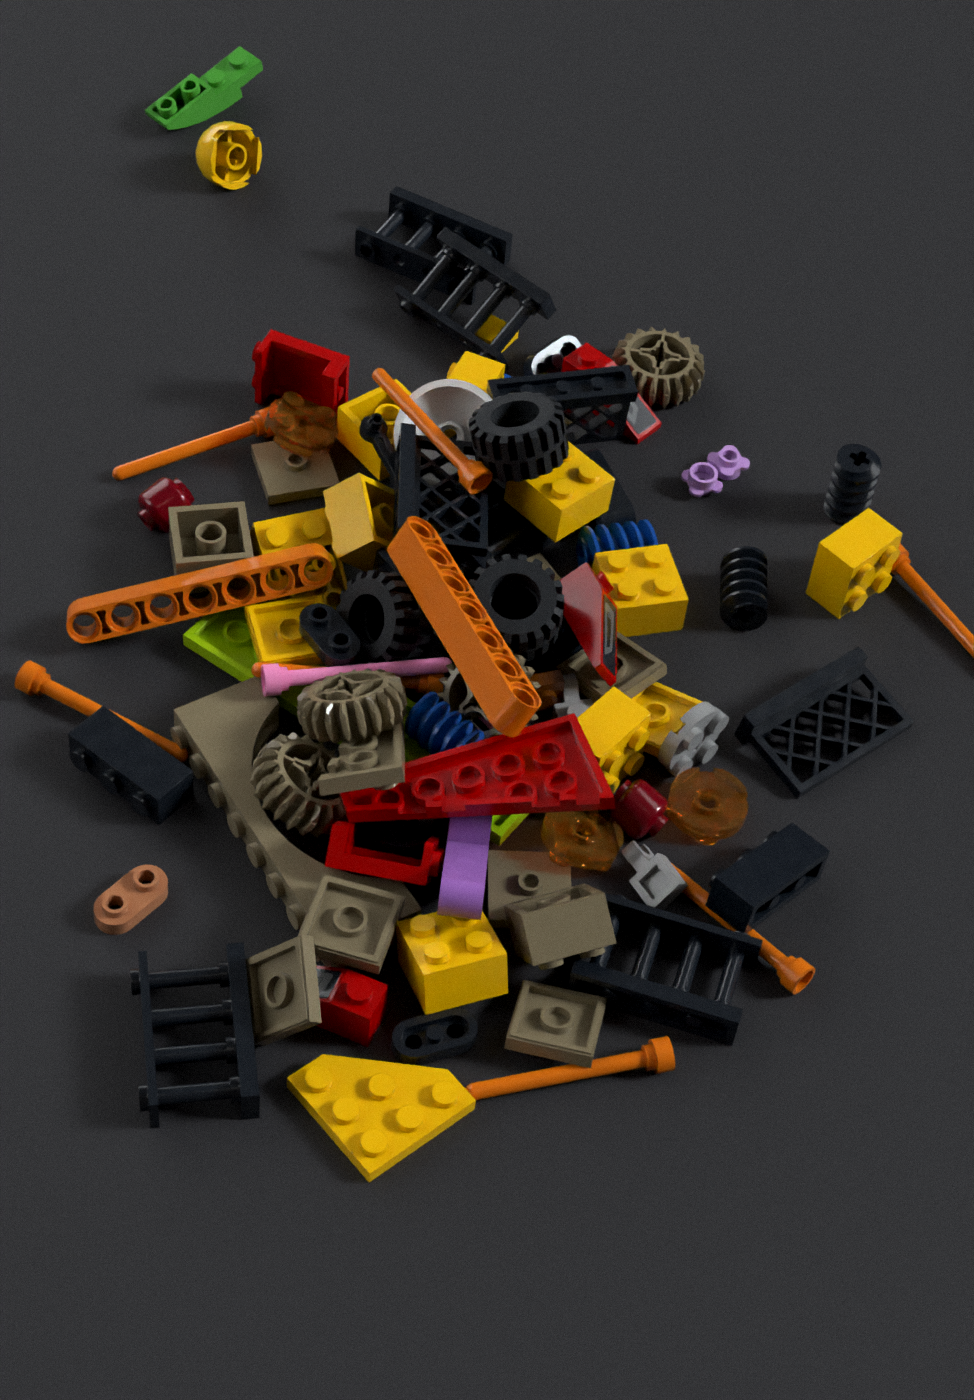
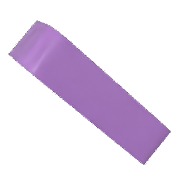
M493 815L450 817L437 915L481 920Z

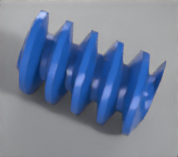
M647 519L639 520L637 525L633 521H626L623 526L619 523H611L608 528L604 524L596 525L594 530L590 526H582L578 534L576 546L578 566L585 562H591L593 565L594 555L597 552L658 545L654 528Z
M436 692L425 694L412 707L405 721V733L409 738L417 740L418 745L422 749H427L430 755L477 742L485 737L484 732L481 730L472 732L473 724L471 721L465 720L461 722L462 715L459 711L449 713L450 704L447 701L438 703L439 696Z

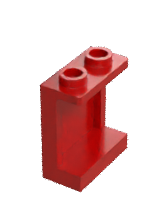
M271 329L263 341L256 343L252 352V361L255 362V373L252 378V388H255V403L262 405L270 394H275L320 410V427L333 431L337 426L338 406L348 402L350 356Z
M340 819L332 824L325 867L426 886L433 877H438V874L442 871L445 848H439L440 837L431 836L425 842L422 859L354 846L359 822L349 823L348 819Z

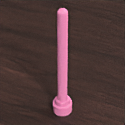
M447 657L298 670H288L287 667H280L278 663L262 664L261 685L264 697L278 696L282 694V691H288L289 686L311 685L314 681L324 680L326 676H335L340 672L347 673L354 669L356 671H363L367 668L372 671L382 669L385 672L395 673L397 677L447 673L449 671L446 665L452 663V661Z

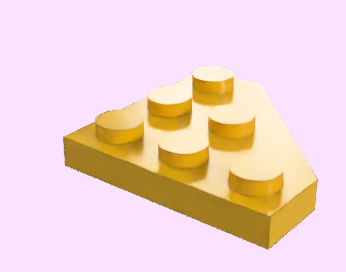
M322 1054L287 1077V1088L368 1182L380 1176L475 1110L476 1100L448 1069Z

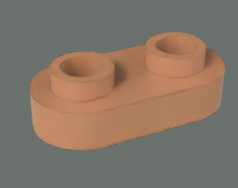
M140 865L124 875L96 899L94 903V920L97 927L104 933L119 935L128 932L166 900L168 896V878L165 872L154 865ZM151 881L149 884H142L141 882ZM113 905L121 906V908L116 910L110 909Z

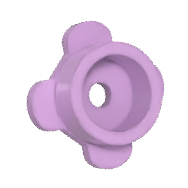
M725 445L719 452H711L707 456V462L717 469L718 478L723 480L738 478L741 470H747L750 466L749 459L743 458L737 448L732 445Z
M698 462L693 464L690 470L687 469L682 472L681 479L687 482L689 493L694 497H701L710 492L719 493L722 491L723 484L717 480L718 471L709 463Z

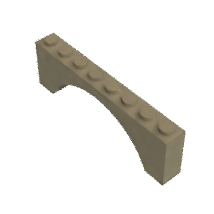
M250 678L174 709V727L170 729L173 742L181 750L187 749L189 763L194 775L198 779L203 778L208 785V793L216 808L222 807L225 811L232 834L236 838L241 836L246 844V851L251 863L255 868H262L271 894L276 899L280 897L286 905V913L294 929L298 930L301 928L322 874L405 896V903L399 921L421 915V907L402 881L366 877L325 867V864L313 859L290 843L267 817L259 799L254 796L255 787L249 782L252 777L250 769L260 750L279 727V701L275 696L264 697L261 678ZM396 929L389 947L397 944ZM316 957L317 962L322 961L327 967H347V965Z

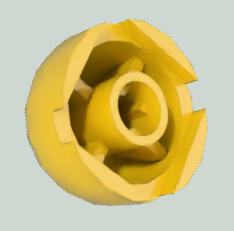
M223 121L213 124L202 133L196 147V162L203 176L211 183L223 188L237 190L249 184L244 181L248 180L251 174H257L262 160V145L259 137L254 136L251 131L253 129L250 126L232 121Z

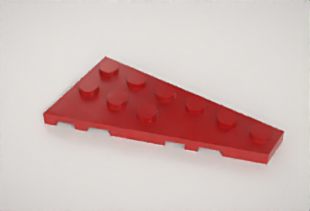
M575 713L524 727L517 737L501 734L405 762V782L398 783L397 786L391 789L375 790L374 788L339 793L349 823L616 809L615 797Z

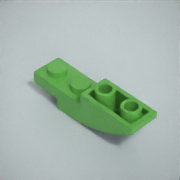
M239 46L200 78L192 73L145 109V113L167 130L181 129L203 122L229 108L243 97L241 87L263 71L262 61Z

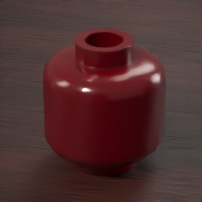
M162 477L138 497L141 511L137 515L150 531L157 528L164 533H169L168 507L190 506L195 500L189 489L178 478L171 480Z
M627 779L614 794L616 809L610 810L609 818L633 839H640L646 833L654 838L669 820L663 814L668 807L667 799L643 779H638L633 783Z

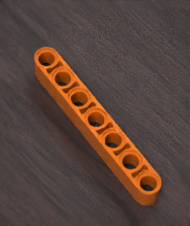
M409 516L387 548L388 554L489 722L500 733L509 737H517L541 706L540 696L437 531L424 519L417 516Z
M312 543L82 597L73 601L68 607L67 633L75 642L81 644L92 643L318 589L331 581L333 576L332 562L328 551L322 545ZM318 559L324 562L323 567L316 572H309L304 569L305 565L311 560ZM273 569H282L286 572L285 576L278 581H271L266 578L269 571ZM235 578H243L248 581V584L241 590H233L228 587L229 582ZM197 587H204L210 591L208 596L203 599H195L189 595ZM158 596H165L172 602L165 608H157L151 604V601ZM122 605L128 606L133 610L132 614L127 617H118L112 611ZM80 615H89L95 621L89 626H80L75 623L74 619Z

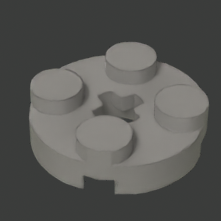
M701 702L687 711L680 719L685 723L678 734L671 730L661 745L658 761L677 779L683 778L698 761L703 764L707 763L718 750L715 740L728 724L729 717L709 702Z

